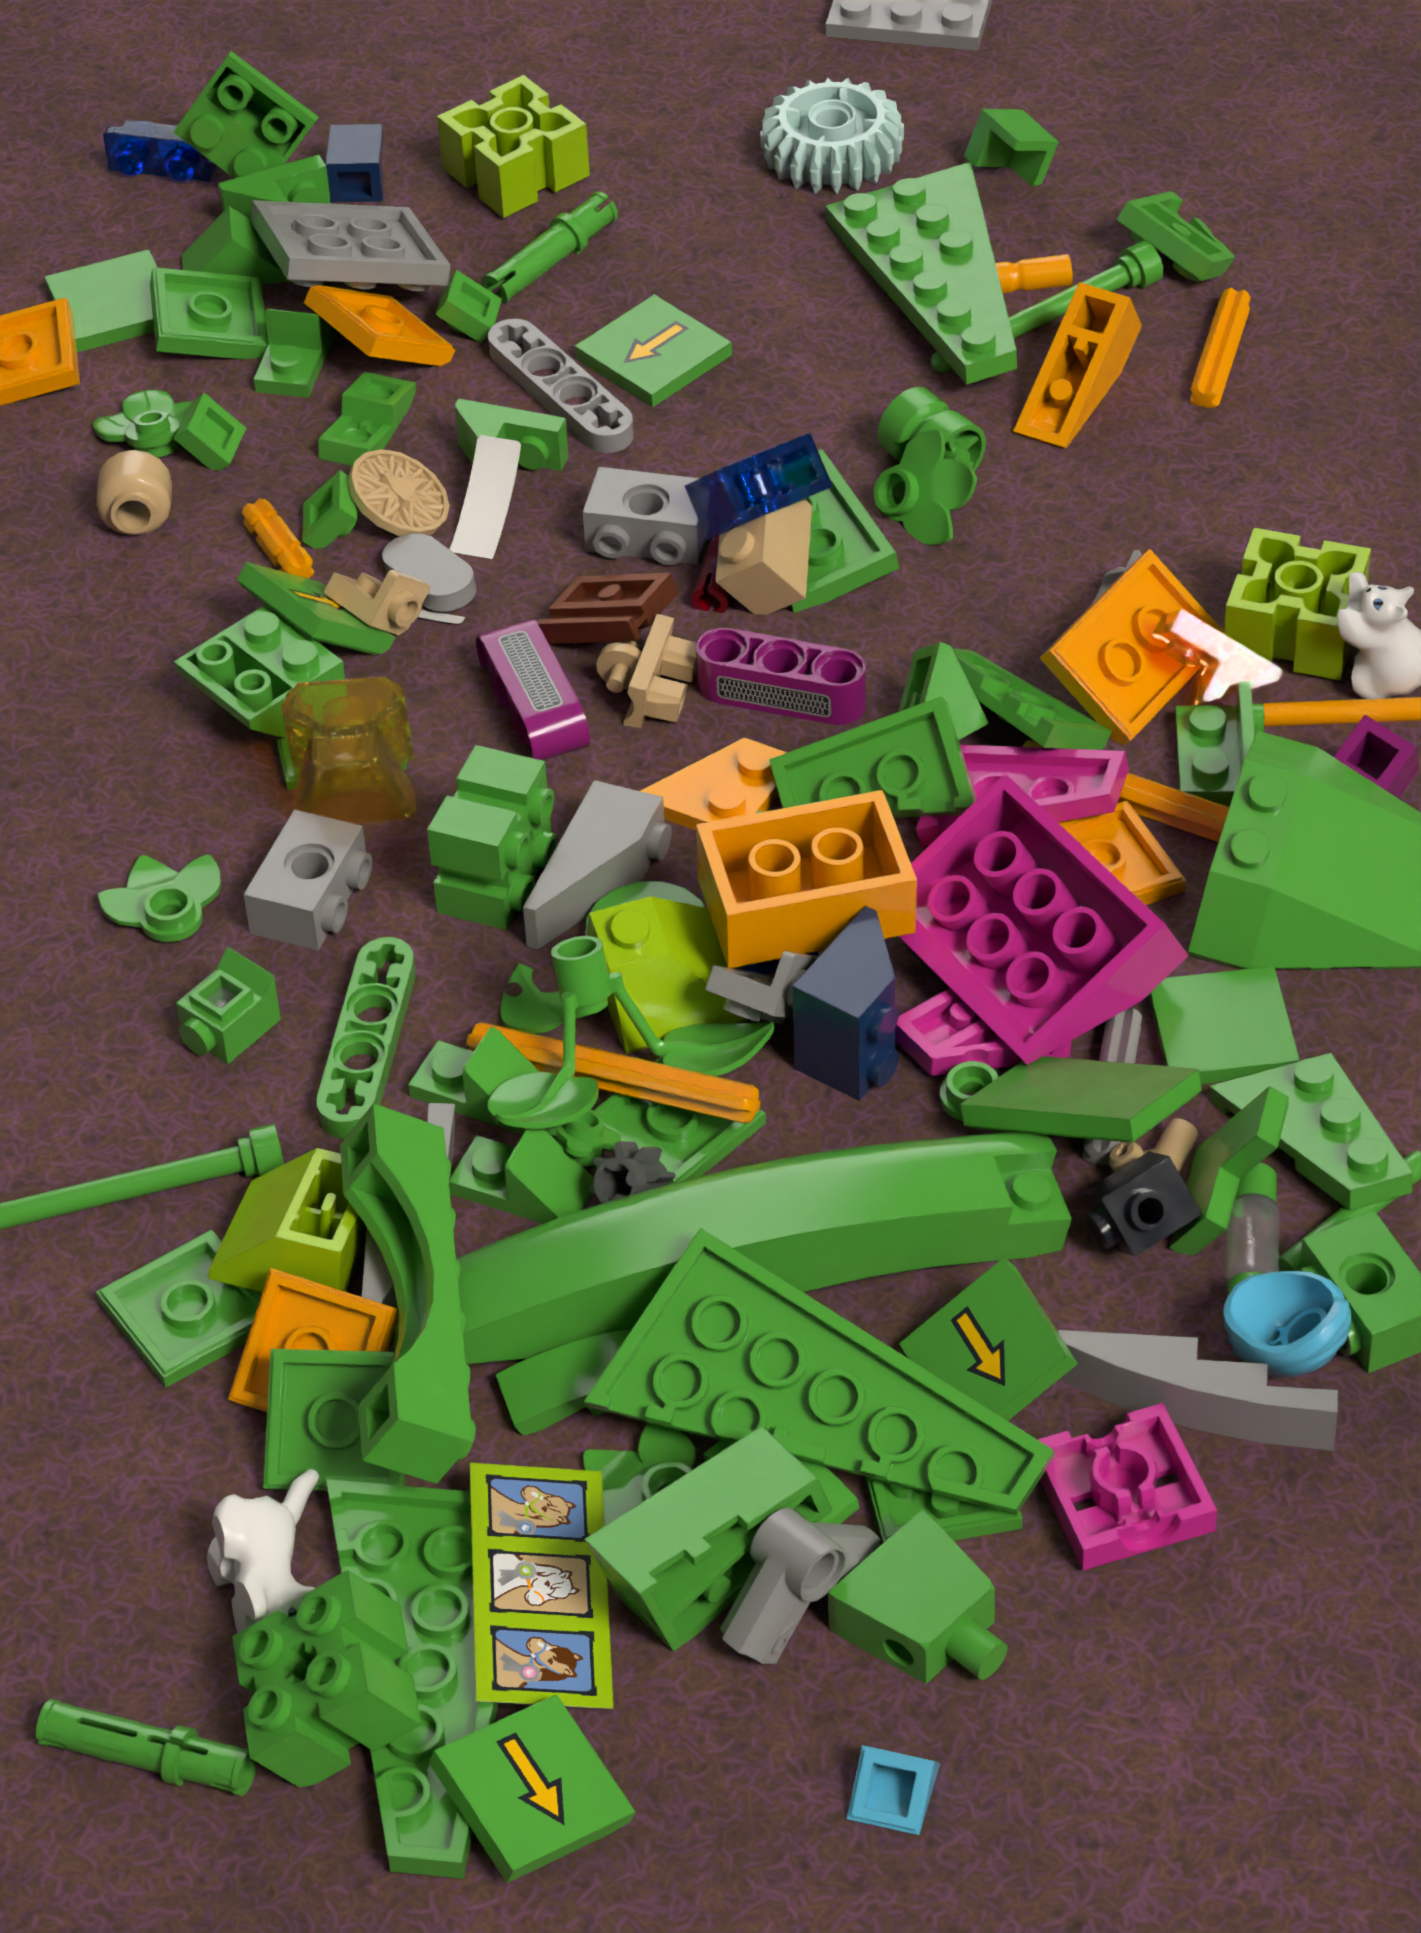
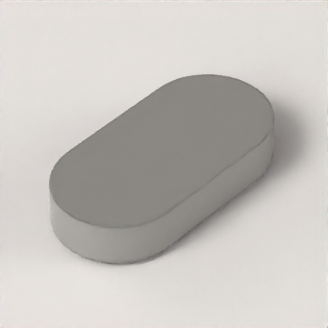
M421 533L406 534L389 542L383 550L382 557L386 574L390 570H395L419 578L430 585V591L422 604L424 607L438 612H449L464 607L474 598L477 588L472 567L432 536Z

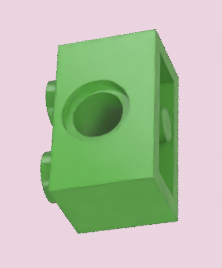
M1374 1210L1303 1238L1300 1269L1297 1271L1311 1272L1331 1280L1343 1292L1344 1299L1349 1302V1308L1351 1309L1350 1330L1346 1342L1339 1348L1343 1355L1350 1356L1354 1354L1367 1373H1370L1421 1352V1273Z

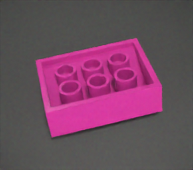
M1006 773L911 863L917 878L916 933L898 937L1027 1065L1141 1002L1189 956L1166 924Z

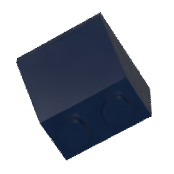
M865 906L792 986L795 1070L858 1101L862 1099L874 1084L880 1087L887 1084L893 1076L899 1060V1054L895 1051V1026L899 1017V1010L895 1007V975L877 911Z

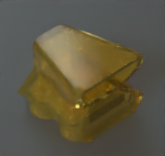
M386 676L297 683L286 694L285 700L281 704L293 767L300 770L293 799V811L295 809L353 824L400 821L414 817L417 811L416 796L413 786L402 766L415 760L403 687L396 682L390 681Z

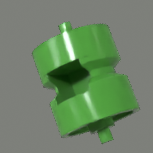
M924 387L910 388L899 394L886 408L878 426V443L883 450L899 462H901L906 445L912 438L926 431L939 430L943 432L945 439L944 458L967 463L974 472L976 471L986 448V437L983 430L965 416L950 410L943 400Z

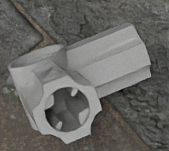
M790 1507L776 1511L763 1522L753 1538L750 1554L756 1564L720 1627V1630L724 1633L722 1639L738 1653L747 1655L762 1664H776L810 1602L824 1597L831 1588L880 1546L881 1539L863 1525L810 1522Z

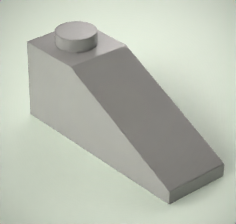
M596 780L593 781L523 906L527 947L540 949L587 917L595 903L613 889L643 879L653 859L662 861L665 858L671 842L672 829L671 825L665 824L663 797Z

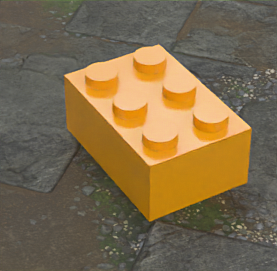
M883 790L696 825L698 881L728 968L781 959L785 950L802 954L826 950L865 906L877 911L884 939L916 933L917 878Z

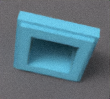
M862 1745L847 1819L920 1835L940 1763Z

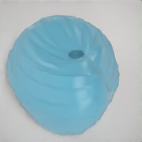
M1281 1271L1251 1275L1235 1285L1227 1297L1223 1308L1224 1328L1227 1332L1228 1341L1232 1345L1233 1354L1247 1363L1268 1364L1267 1375L1273 1378H1290L1311 1373L1330 1362L1338 1349L1346 1342L1351 1325V1309L1349 1308L1348 1300L1344 1299L1343 1292L1331 1280L1311 1272Z

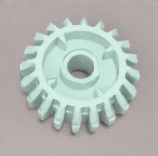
M827 77L825 83L815 84L807 80L804 88L788 87L786 96L779 95L774 97L773 105L765 109L762 131H760L761 148L764 149V157L767 161L768 169H775L777 171L779 181L791 178L795 189L805 185L806 182H810L815 194L823 185H831L837 195L842 184L849 183L850 187L859 191L863 178L868 182L877 184L881 173L891 174L892 165L894 162H899L900 154L902 153L904 124L901 123V114L897 111L896 102L887 99L884 90L871 91L868 82L853 85L849 78H846L843 82H831Z

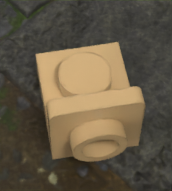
M390 570L383 582L366 573H361L356 580L334 572L323 593L369 626L400 635L408 630L410 625L419 616L422 604L430 591V585L419 578L395 570Z

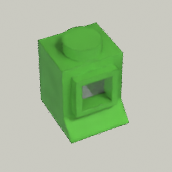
M228 946L217 969L176 1003L180 1022L179 1033L189 1049L200 1056H204L209 1052L227 1064L281 1020L274 975Z

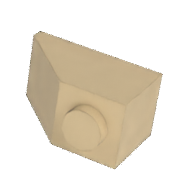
M803 500L719 535L716 583L753 614L768 615L806 598L812 505Z

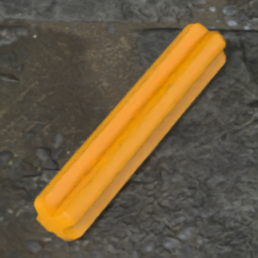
M1228 288L1221 294L1190 388L1192 392L1190 402L1192 405L1216 408L1220 404L1250 311L1249 302L1251 297L1244 289L1237 292L1233 288Z

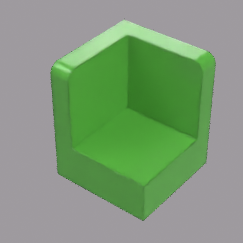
M982 109L964 156L975 167L1009 166L1033 187L1043 183L1059 142L1024 110Z

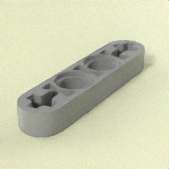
M506 319L491 327L488 332L489 354L493 362L553 416L566 418V427L586 446L597 452L614 453L625 449L631 444L634 439L633 417L629 409L538 328L522 319ZM522 343H523V351H524V354H523V355H522L521 348L518 346V345H520V344H522ZM541 369L557 371L556 374L539 377L532 375V373ZM573 397H582L589 400L587 403L580 405L563 403L565 400ZM598 415L600 423L604 425L600 428H598Z

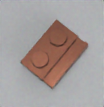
M671 573L578 576L549 607L548 611L551 617L549 619H539L537 623L549 644L637 641L641 636L638 630L653 625L656 615H662V611L677 596L679 591Z

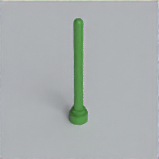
M1142 240L1123 249L1120 257L1115 260L1113 267L1081 283L1110 292L1126 286L1128 289L1135 286L1144 289L1163 278V265L1156 249L1149 242ZM1078 284L1010 316L1009 321L1014 339L1065 315ZM938 352L932 355L930 363L935 371L945 372L952 369Z
M275 1124L249 1129L250 1136L237 1139L238 1146L0 1203V1230L245 1171L246 1177L258 1174L262 1176L284 1165Z

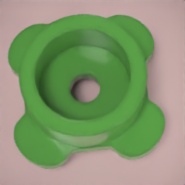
M591 1109L572 1122L556 1127L544 1128L550 1135H553V1138L582 1167L595 1165L594 1159L596 1157L602 1158L604 1149L614 1150L615 1142L621 1141L620 1134L604 1126V1118Z

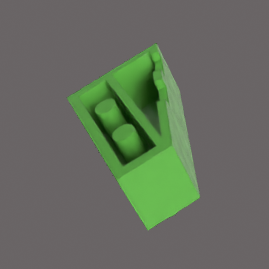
M761 1426L590 1535L585 1541L618 1597L674 1652L701 1632L738 1597L756 1564L750 1554L751 1543L756 1532L766 1519L776 1511L790 1507L808 1521L819 1523L833 1509L818 1478Z

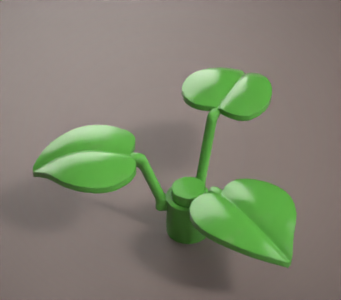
M592 936L569 938L558 943L551 950L559 991L553 993L540 992L532 981L534 969L519 963L508 983H518L522 987L523 992L519 996L512 997L504 991L500 1007L501 1019L506 1028L539 1034L551 1031L563 1024V1065L557 1075L549 1072H533L510 1078L500 1084L490 1095L487 1106L488 1112L495 1123H503L507 1126L525 1129H543L564 1125L587 1113L596 1103L599 1089L595 1079L573 1077L575 1074V1024L577 1018L597 1013L606 1008L608 1005L607 998L611 993H614L651 1052L656 1056H665L663 1064L712 1076L729 1073L749 1061L772 1036L774 1023L772 1021L770 1023L693 1024L674 1029L666 1034L664 1041L656 1037L626 991L622 973L608 972L603 942L599 938Z

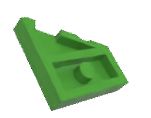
M1165 192L1126 202L1117 220L1132 230L1130 236L1135 242L1147 241L1156 251L1159 250L1174 261L1172 264L1173 268L1184 277L1193 281H1204L1219 277L1228 270L1235 256L1221 241L1212 235L1211 230L1200 219L1192 218L1191 222L1188 223L1179 216L1177 211L1183 200L1174 192Z

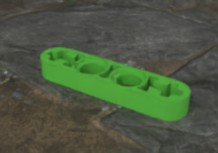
M394 937L377 938L364 945L357 955L317 1094L316 1106L319 1123L323 1131L330 1136L345 1139L373 1103L381 1105L416 977L414 952L410 945L402 939ZM385 961H394L396 963L391 964L386 976L387 985L380 984L377 969L382 968ZM372 1007L384 1008L390 1012L389 1016L378 1022H365L357 1018L362 1011ZM361 1054L370 1055L377 1059L374 1065L364 1070H353L344 1065L345 1061L349 1058ZM346 1088L355 1090L357 1106H352L348 1114H338L337 1111L342 1110L345 1106L347 1099Z

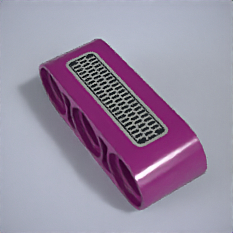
M530 619L476 635L475 644L480 666L482 669L488 667L492 674L490 685L501 706L508 705L512 713V720L509 722L521 745L528 744L533 759L545 760L589 747L590 734L583 708L536 620Z
M733 628L712 629L702 634L697 640L698 689L700 694L709 701L832 725L853 723L860 719L866 711V664L863 658L854 651Z

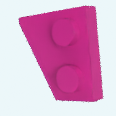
M951 988L900 1015L895 1026V1041L931 1076L948 1074L953 1067L967 1061L982 1062L992 1068L1016 1066L1023 1061ZM1072 1040L1045 1056L1059 1058L1070 1056Z

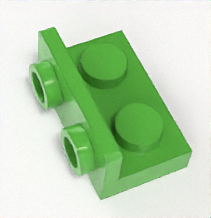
M1238 681L1237 705L1176 706L1175 728L1180 791L1218 804H1231L1245 757L1257 731L1264 732L1263 704H1252L1251 681Z

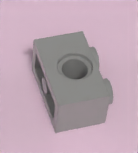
M598 467L583 510L585 550L599 553L608 558L630 556L655 559L666 565H674L679 562L699 565L713 519L712 480Z
M294 809L244 893L250 934L319 951L329 932H339L346 919L348 910L347 900L354 888L360 890L365 888L371 875L372 856L370 853H366L363 826Z

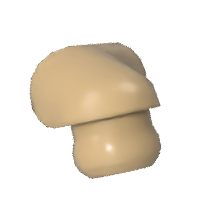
M1171 1119L1167 1123L1155 1148L1143 1151L1141 1146L1135 1142L1130 1143L1129 1146L1121 1143L1111 1151L1109 1166L1115 1173L1148 1151L1170 1156L1178 1172H1180L1198 1138V1131L1193 1124L1184 1119Z

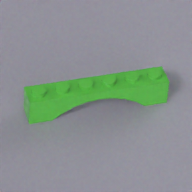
M373 1103L340 1144L343 1195L362 1218L382 1252L394 1284L399 1311L398 1344L391 1367L358 1405L362 1461L437 1484L457 1460H462L467 1456L473 1445L476 1432L475 1422L471 1419L468 1394L470 1368L466 1365L463 1340L465 1315L461 1311L458 1281L461 1267L455 1254L453 1230L456 1214L455 1210L451 1208L449 1189L451 1162L446 1157L443 1127Z

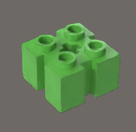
M475 745L456 778L458 790L454 797H445L427 829L431 865L439 867V874L434 881L436 908L439 914L507 930L516 911L523 912V906L535 887V876L540 868L545 869L558 846V836L556 833L551 832L550 821L554 805V792L552 789L547 788L545 761Z
M349 1570L344 1571L301 1596L302 1602L295 1617L290 1618L277 1610L233 1636L239 1684L254 1693L249 1705L243 1708L249 1756L297 1787L316 1785L351 1765L349 1749L362 1743L371 1750L376 1751L421 1725L413 1676L396 1666L394 1660L409 1652L401 1605Z

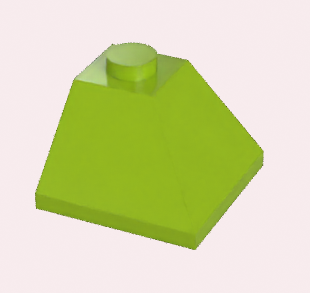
M649 896L589 913L587 936L599 938L603 942L608 972L622 973L626 991L658 1039L664 1041V1037L670 1031L693 1024L740 1023L748 1020L724 1010L725 997L705 990L713 966L727 967L713 922L706 907ZM611 993L607 998V1007L625 1054L649 1048L614 993Z

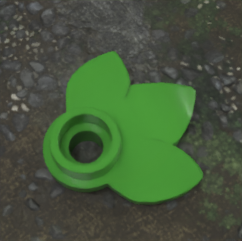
M155 389L142 390L129 395L124 400L123 412L116 415L98 417L93 421V428L95 433L105 441H127L129 445L134 447V450L148 452L157 458L166 456L179 447V443L174 440V437L193 401L174 404L170 394L165 391Z
M939 430L926 431L912 438L906 445L900 464L882 472L874 486V500L877 507L891 520L903 522L906 532L923 544L934 546L944 545L952 540L953 527L950 511L960 509L970 500L977 483V476L967 463L944 458L945 439L943 432Z
M142 855L131 870L127 887L109 889L98 893L99 902L105 916L117 924L141 927L147 936L161 942L183 940L199 929L203 921L202 909L218 896L221 889L220 870L211 855H204L193 860L179 873L149 856Z
M648 1422L640 1437L638 1452L593 1449L584 1452V1470L602 1471L605 1526L694 1469L695 1447L687 1436L680 1430Z

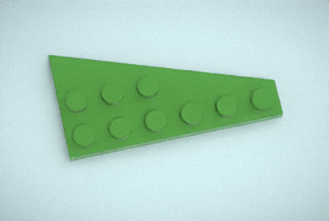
M971 162L918 178L902 179L892 186L869 193L852 194L845 200L825 206L826 220L849 251L966 385L1017 369V350Z
M702 1228L698 1230L584 1400V1403L589 1408L733 1444L762 1426L798 1460L1015 1515L1018 1514L1055 1457L1054 1450Z
M326 1479L341 1573L346 1570L351 1571L401 1605L409 1652L394 1660L396 1666L413 1676L421 1725L376 1751L370 1749L390 1872L464 1879L473 1830L433 1771L429 1761L434 1750L494 1723L499 1705L498 1702L476 1701L471 1492Z

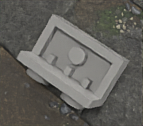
M785 950L781 956L774 978L762 973L714 965L705 990L725 997L726 1001L723 1009L730 1013L758 1022L760 1019L783 1025L785 1018L793 1019L792 986L819 956Z

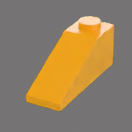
M1081 282L1078 283L1013 430L1015 434L1063 449L1068 447L1122 373L1140 332L1142 324L1130 297Z

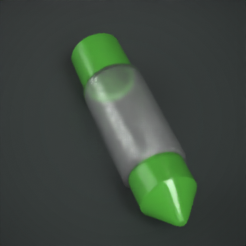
M1261 1162L1240 1179L1228 1227L1225 1231L1224 1287L1227 1291V1297L1235 1285L1251 1275L1279 1272L1280 1209L1277 1204V1175L1270 1166Z

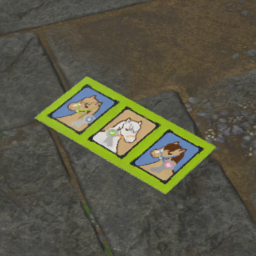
M470 1463L476 1701L534 1705L557 1694L564 1706L614 1709L607 1577L585 1541L587 1537L605 1527L602 1471Z

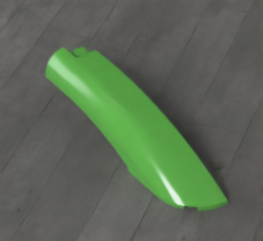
M1021 1132L915 1140L837 1149L782 1158L695 1177L619 1198L543 1223L456 1258L459 1260L461 1267L458 1286L460 1307L465 1315L463 1340L466 1364L526 1359L583 1338L633 1329L700 1228L802 1292L873 1276L929 1267L1000 1261L1003 1257L1006 1260L1021 1259L1060 1251L1063 1248L1072 1218L1052 1172V1165L1057 1150L1048 1135ZM399 1320L395 1330L393 1352L396 1351L398 1344Z

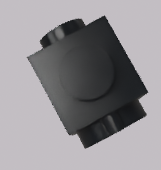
M1148 1151L1082 1193L1092 1209L1091 1212L1086 1214L1087 1223L1101 1245L1106 1249L1114 1246L1117 1251L1134 1257L1202 1215L1170 1156Z

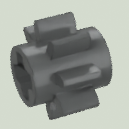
M619 1141L615 1142L614 1151L616 1158L596 1157L593 1162L597 1170L594 1175V1184L588 1189L589 1193L596 1194L602 1203L668 1185L676 1176L674 1172L667 1171L666 1167L658 1161L662 1152L659 1147H642L639 1150L636 1142Z

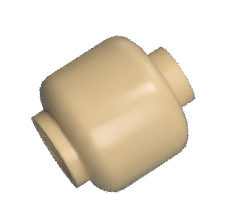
M124 451L110 457L100 469L97 481L96 505L100 518L109 528L126 535L148 534L162 526L169 516L172 500V481L168 468L159 458L143 451Z

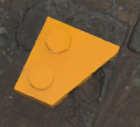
M744 737L640 791L663 797L665 820L696 830L697 824L756 814L757 811L766 812L779 796L769 759L787 752Z

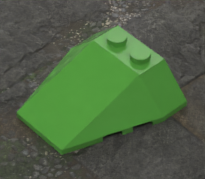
M1257 731L1245 757L1209 871L1188 950V957L1237 969L1274 966L1275 969L1310 968V970L1371 967V969L1421 968V812L1318 747Z

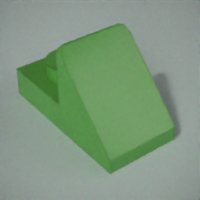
M319 154L218 183L222 213L230 206L249 219L251 218L252 200L331 204L327 168Z
M266 309L265 321L269 345L254 377L255 392L309 398L337 330L317 314Z
M458 398L454 405L458 444L472 464L477 439L479 436L484 435L520 442L521 451L518 463L527 469L547 468L562 471L569 457L566 418Z
M490 1027L474 1052L438 1040L408 1086L411 1098L426 1103L455 1104L456 1113L523 1135L526 1130L525 1128L495 1123L488 1112V1100L493 1091L510 1078L540 1071L499 1030Z
M544 1128L526 1129L516 1147L476 1135L449 1179L451 1195L539 1223H546L583 1210L592 1194L589 1193L588 1188L594 1184V1177Z

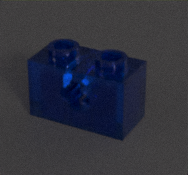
M807 433L722 467L684 487L705 537L709 540L766 514L806 500L833 487L812 435Z

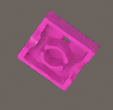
M1163 1403L1127 1413L1122 1424L1114 1426L1110 1434L1100 1439H1092L1089 1434L1071 1438L1068 1431L1037 1439L1055 1452V1457L1040 1478V1482L1083 1571L1216 1531L1217 1509ZM1175 1473L1179 1480L1178 1482L1155 1488L1157 1478ZM1092 1498L1096 1505L1076 1511L1073 1503Z

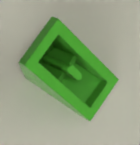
M230 206L182 254L183 270L261 278V284L291 281L287 280L250 219Z
M938 642L914 651L898 712L942 696L948 704L958 740L989 724L950 645Z

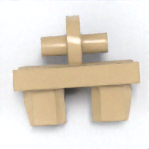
M661 614L656 615L642 652L635 641L608 644L600 652L596 667L601 678L607 682V688L615 693L628 689V695L632 700L624 719V726L641 728L645 716L673 723L678 722L685 700L687 684L661 678V675L692 683L697 671L696 642L672 636L674 618Z

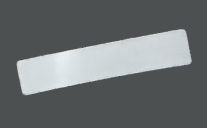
M484 435L478 437L463 508L449 549L452 552L493 559L513 491L521 451L520 442ZM421 610L418 616L419 618L460 624L465 619V617L426 610Z

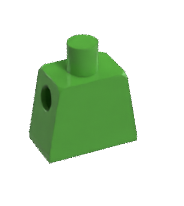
M920 1510L828 1591L829 1630L925 1684L953 1659L980 1680L987 1679L1000 1667L1007 1654V1644L987 1630L995 1621V1588L991 1580L933 1518L923 1510Z

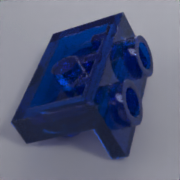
M126 120L123 127L108 126L103 134L108 169L120 171L125 175L146 174L170 177L176 181L197 180L209 182L217 165L173 132L177 127L175 125L157 124L147 120Z

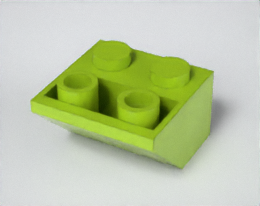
M316 1148L252 1180L209 1267L208 1279L263 1292L270 1268L346 1292L365 1251L367 1226L343 1195L341 1154Z

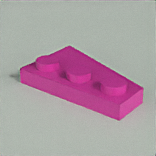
M960 745L976 799L982 796L1006 773L1057 822L1114 812L1129 771L1125 751ZM961 815L920 817L916 828L920 846H929Z

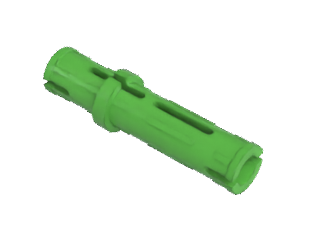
M596 191L571 213H560L552 219L547 231L494 271L483 276L482 286L492 292L503 284L500 287L501 291L496 295L502 299L501 303L507 304L512 297L571 252L579 254L588 245L589 238L608 224L617 220L618 212L614 202L612 201L599 211L600 208L598 206L605 202L609 196L603 192Z
M49 1699L44 1704L36 1726V1739L39 1740V1745L65 1749L105 1761L161 1774L162 1780L165 1783L182 1786L184 1780L233 1792L237 1796H244L253 1782L257 1762L249 1756L248 1748H240L198 1737V1732L195 1728L179 1725L173 1730L125 1719L120 1716L62 1703L57 1699Z

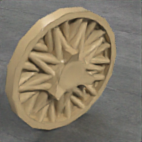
M380 449L365 452L352 465L347 480L351 498L361 513L378 527L397 536L412 533L430 536L446 521L450 507L446 490L436 475L419 461L401 452Z

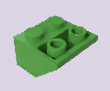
M231 51L173 133L233 178H238L285 164L319 117Z
M266 604L174 661L175 671L251 730L282 738L311 734L349 710L343 661L316 640L309 638Z

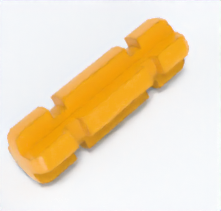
M260 498L254 504L247 503L242 509V514L245 517L243 524L251 535L258 534L255 540L274 566L281 565L279 571L308 579L314 575V570L311 567L313 559L300 546L301 543L283 519L276 515L277 511L266 499Z

